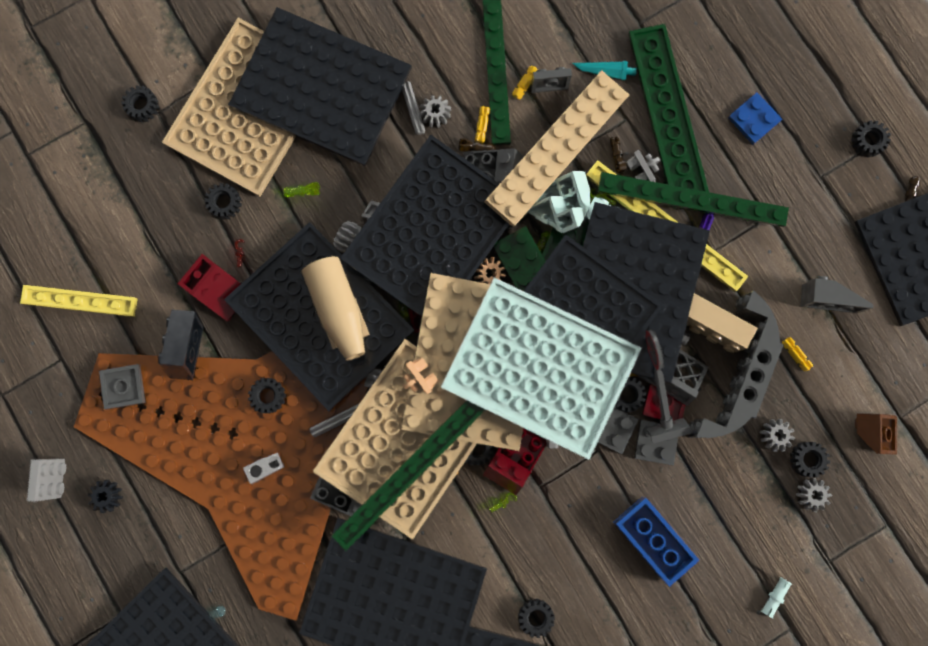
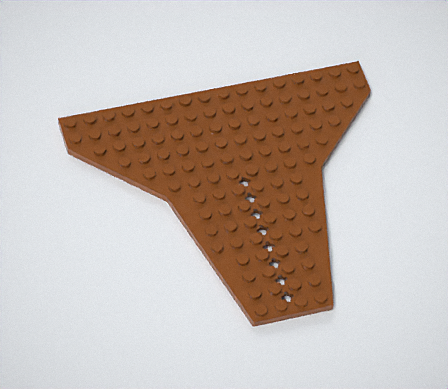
M273 351L258 359L198 357L193 380L170 379L158 363V356L99 353L74 428L207 508L258 609L297 621L331 511V507L310 499L319 479V475L314 473L313 470L346 423L317 437L311 435L310 428L360 404L366 396L368 387L364 386L365 378L329 412ZM139 364L141 366L145 396L144 405L147 406L146 409H142L140 412L137 404L105 410L99 371ZM261 378H271L282 384V387L285 389L286 398H284L285 403L281 405V409L276 410L277 412L266 414L254 410V407H251V402L248 401V397H250L248 391H251L250 387L255 384V381L261 380ZM266 388L260 393V399L263 403H270L274 399V392L270 388ZM162 406L165 414L158 417L156 410ZM181 412L180 416L183 417V420H179L177 423L174 415ZM198 417L201 426L194 428L192 421ZM218 423L217 427H219L220 430L215 431V433L213 434L212 429H210L211 425ZM235 428L238 436L231 439L229 431ZM278 453L284 468L254 484H250L243 468L264 457L266 458Z

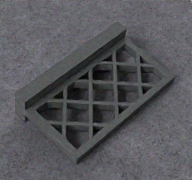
M680 350L679 357L683 359L684 363L676 364L675 372L677 377H673L672 383H664L668 395L688 406L697 397L698 389L708 366ZM691 366L699 368L701 370L700 374L694 375ZM686 367L689 375L682 376L679 368ZM637 375L656 387L655 379ZM691 379L694 387L688 386L684 380Z

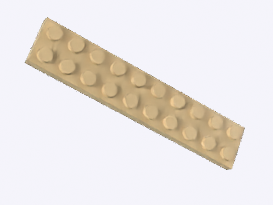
M601 70L490 194L485 203L514 228L626 100L629 94Z

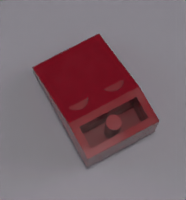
M201 254L178 282V285L228 322L236 312L224 299L241 283L204 254Z
M523 428L519 451L499 447L483 475L514 495H517L523 488L547 445L546 440L532 431Z

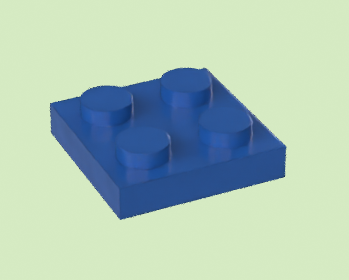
M758 92L728 117L752 145L782 120Z

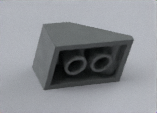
M817 276L815 279H811L802 285L800 307L848 313H860L873 308L872 303L837 281L828 280L826 276Z

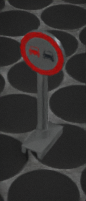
M652 330L646 331V344L655 368L654 377L661 412V424L647 427L646 432L648 436H651L652 443H657L691 434V430L684 418L672 420L670 416L664 377L661 371L663 368L661 348L655 333Z

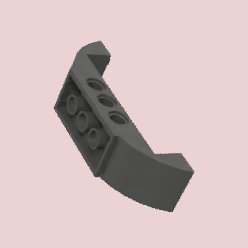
M755 291L739 297L735 304V308H737L735 314L756 322L753 326L758 329L747 349L743 350L745 352L743 359L738 361L736 366L738 372L736 377L732 378L729 385L731 387L730 393L723 400L724 409L722 413L718 414L716 423L704 418L694 419V422L691 421L689 424L691 434L688 435V438L724 436L739 429L750 419L757 417L783 344L780 343L779 329L772 310Z

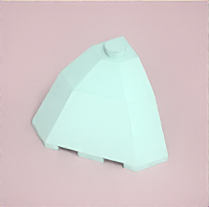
M572 171L556 178L527 213L535 216L539 221L551 225L561 233L579 227L590 208V187L585 171Z

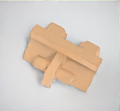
M419 358L406 364L414 379L412 380L408 373L403 377L407 382L403 386L406 390L408 387H411L415 393L419 390L415 382H418L426 394L430 393L431 389L439 381L433 373L425 379L421 376L419 372L428 367L424 359Z

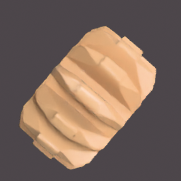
M485 257L483 264L481 263L479 269L475 272L478 275L473 278L474 280L480 279L479 282L491 284L494 278L502 281L499 278H505L506 275L501 274L505 267H498L501 264L500 260L494 263V257H490L489 261ZM486 270H492L491 274L493 275L487 277L486 274L488 273H486Z

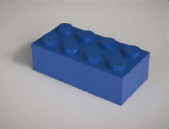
M645 497L639 498L613 521L643 559L669 587L699 561L696 555Z

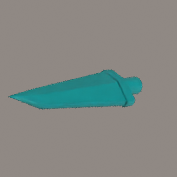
M628 61L572 63L581 71L599 74L602 70L609 77L626 80V75H636V68L627 67Z

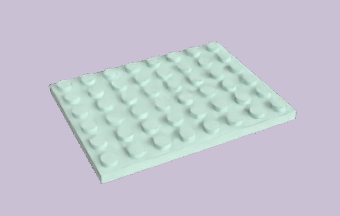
M494 278L441 388L590 459L642 348Z

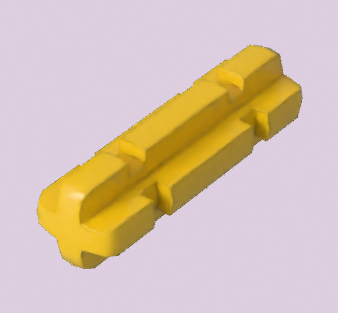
M529 66L526 71L527 74L525 73L517 84L518 88L513 90L512 95L515 99L520 100L524 95L523 92H526L531 85L533 72L538 70L536 67Z
M480 107L475 142H485L490 113L489 107Z
M791 337L783 340V346L785 349H788V353L797 364H800L799 366L804 372L813 367V364L810 360L806 359L807 356L798 345H795V341Z

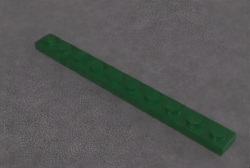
M483 0L492 144L509 145L511 144L502 5L501 0Z
M605 172L600 174L597 191L779 227L786 226L789 207Z
M466 400L332 537L347 550L486 409Z

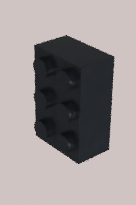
M171 310V314L166 320L167 332L162 338L163 350L159 353L158 363L170 379L193 380L204 327L195 311Z

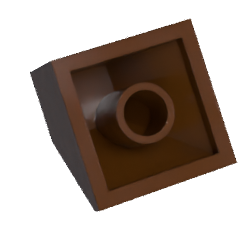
M857 414L855 419L857 434L876 454L897 455V416Z

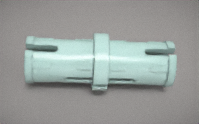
M780 577L774 590L769 592L768 595L770 597L761 612L773 618L780 603L783 604L785 601L783 598L792 584Z

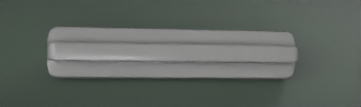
M407 81L404 83L402 91L415 134L420 135L425 133V128L411 82Z
M359 404L311 427V435L317 437L346 423Z

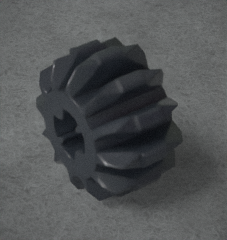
M109 479L104 480V482L97 481L96 486L90 487L93 493L87 495L92 497L88 504H95L93 510L98 511L100 509V513L113 512L114 507L120 506L118 500L123 499V496L118 494L122 489L116 488L117 482L111 483Z

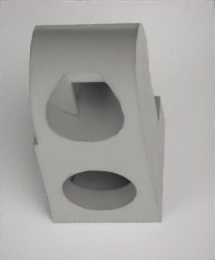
M275 453L243 469L250 484H254L284 468L279 454Z

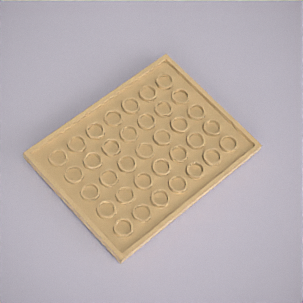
M237 18L162 143L261 197L296 136L229 107L228 104L264 33L263 30Z
M430 274L414 361L423 358L428 367L419 373L424 379L433 373L439 382L428 394L424 392L418 382H415L419 388L417 392L414 393L411 387H409L401 430L432 435L466 401V399L441 388L491 284ZM485 410L456 440L519 451L523 427L489 410Z
M406 339L399 346L313 470L314 473L361 505L431 436L429 434L401 430L409 387L406 390L403 387L407 384L403 376L408 373L411 377L412 373L406 364L414 361L417 349L416 346ZM455 440L380 518L413 539L477 443Z

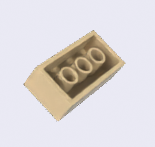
M694 293L686 324L690 327L689 330L693 333H701L707 336L706 339L714 344L718 342L724 346L723 349L730 353L747 349L758 328Z

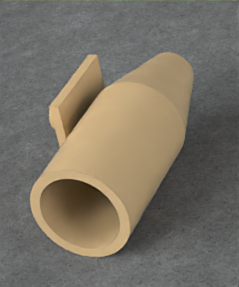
M327 257L302 269L304 280L332 348H338L346 360H352L365 354L363 337L370 334L340 259L338 257Z

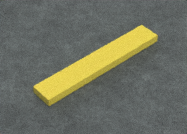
M23 285L20 304L135 317L138 298Z

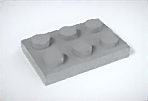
M31 459L27 501L61 498L64 492L63 475L66 472L65 459Z

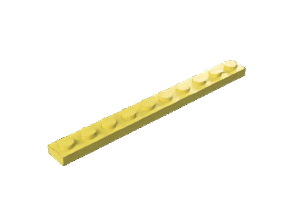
M597 160L586 174V178L598 186L601 172L615 173ZM610 195L630 211L677 222L653 202ZM706 244L701 267L732 291L736 292L748 276Z

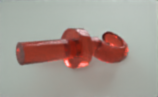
M238 239L234 244L238 250L235 251V256H237V267H242V257L245 256V252L242 251V247H237L239 242L245 243V241Z

